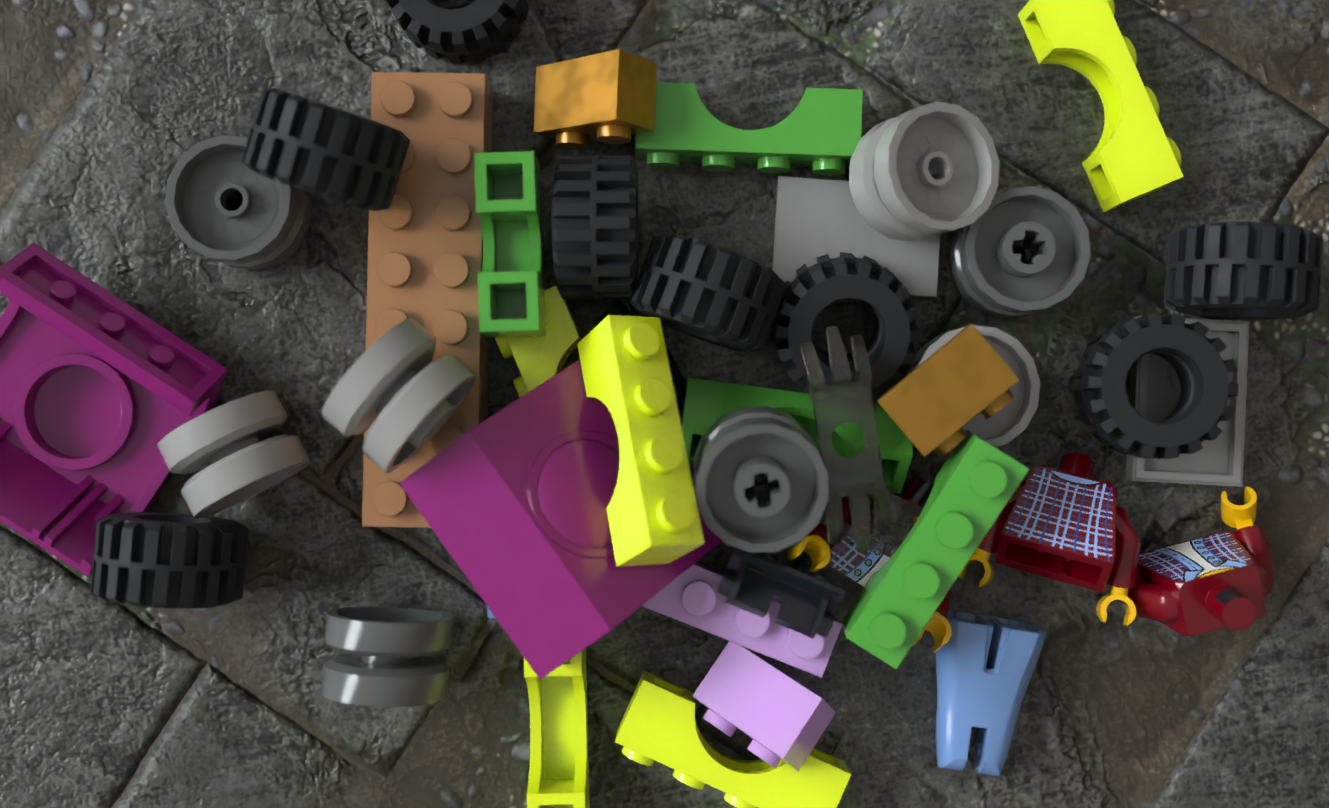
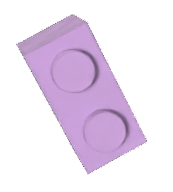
M731 641L727 643L693 694L695 699L708 708L702 717L729 737L733 735L736 729L742 731L753 739L747 749L775 769L783 760L799 771L836 713L821 697L741 645Z

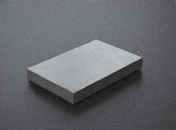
M778 176L771 270L784 282L787 280L792 282L797 277L796 270L804 264L809 268L818 263L817 257L828 254L830 259L840 257V252L852 253L855 257L861 259L863 256H867L876 260L882 267H887L910 293V297L927 299L937 297L941 234H934L913 241L889 239L869 227L857 211L849 188V181Z
M1139 315V316H1135V317H1133V319H1136V318H1139V317H1142V316H1140V315ZM1186 318L1185 323L1187 324L1200 322L1208 327L1209 330L1205 334L1208 339L1219 337L1227 348L1219 352L1222 360H1234L1237 371L1229 372L1227 376L1228 384H1239L1238 396L1228 397L1226 403L1227 406L1235 408L1230 421H1220L1217 426L1223 432L1215 440L1201 442L1203 449L1192 454H1179V458L1170 459L1138 458L1134 455H1126L1125 480L1243 487L1249 321ZM1154 354L1139 356L1130 367L1129 402L1139 415L1149 421H1161L1168 417L1177 406L1180 398L1181 385L1178 374L1173 366L1160 356Z

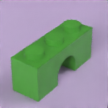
M534 151L474 153L476 213L481 223L483 239L482 272H477L479 332L488 338L546 336L541 167Z

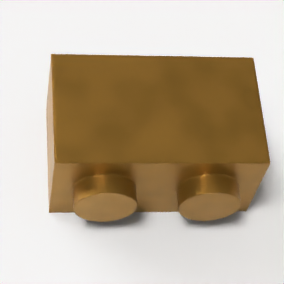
M621 49L537 66L533 133L556 139V147L561 149L585 150L589 148V141L598 140L604 143L623 144L631 141L632 134L655 131L657 63Z
M970 324L883 394L877 401L924 457L932 450H935L941 457L968 435L962 428L964 424L979 412L986 419L990 418L1015 397L1009 388L1018 382L1019 378L973 324Z

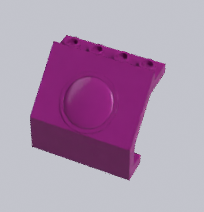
M33 242L0 266V293L9 299V303L0 317V521L89 577L92 574L97 520L115 513L148 512L173 475V473H170L157 443L184 423L214 409L228 369Z
M580 359L466 432L400 482L402 488L539 679H542L607 634L722 542L707 527L698 508L704 538L703 545L669 564L616 567L606 508L613 497L619 475L620 450L618 434L613 417L606 405L597 398L586 396ZM693 483L694 492H695V497H696L695 485H694V483Z

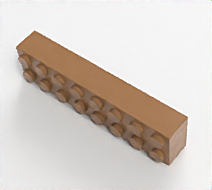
M372 72L371 120L400 130L411 141L390 209L369 210L366 350L395 325L406 319H415L436 338L435 354L431 362L439 357L455 355L477 376L467 396L442 428L396 470L386 474L363 453L362 527L431 528L402 488L400 482L466 432L488 419L489 338L479 332L477 272H482L483 239L480 219L476 213L474 153L493 152L494 91L485 73ZM369 429L364 432V439Z

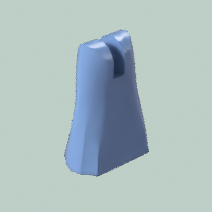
M948 610L946 619L952 629L951 638L936 652L937 711L935 738L937 766L943 769L962 771L968 759L972 727H977L974 747L975 771L978 774L999 777L1009 753L1021 704L1039 659L1047 629L1021 620Z

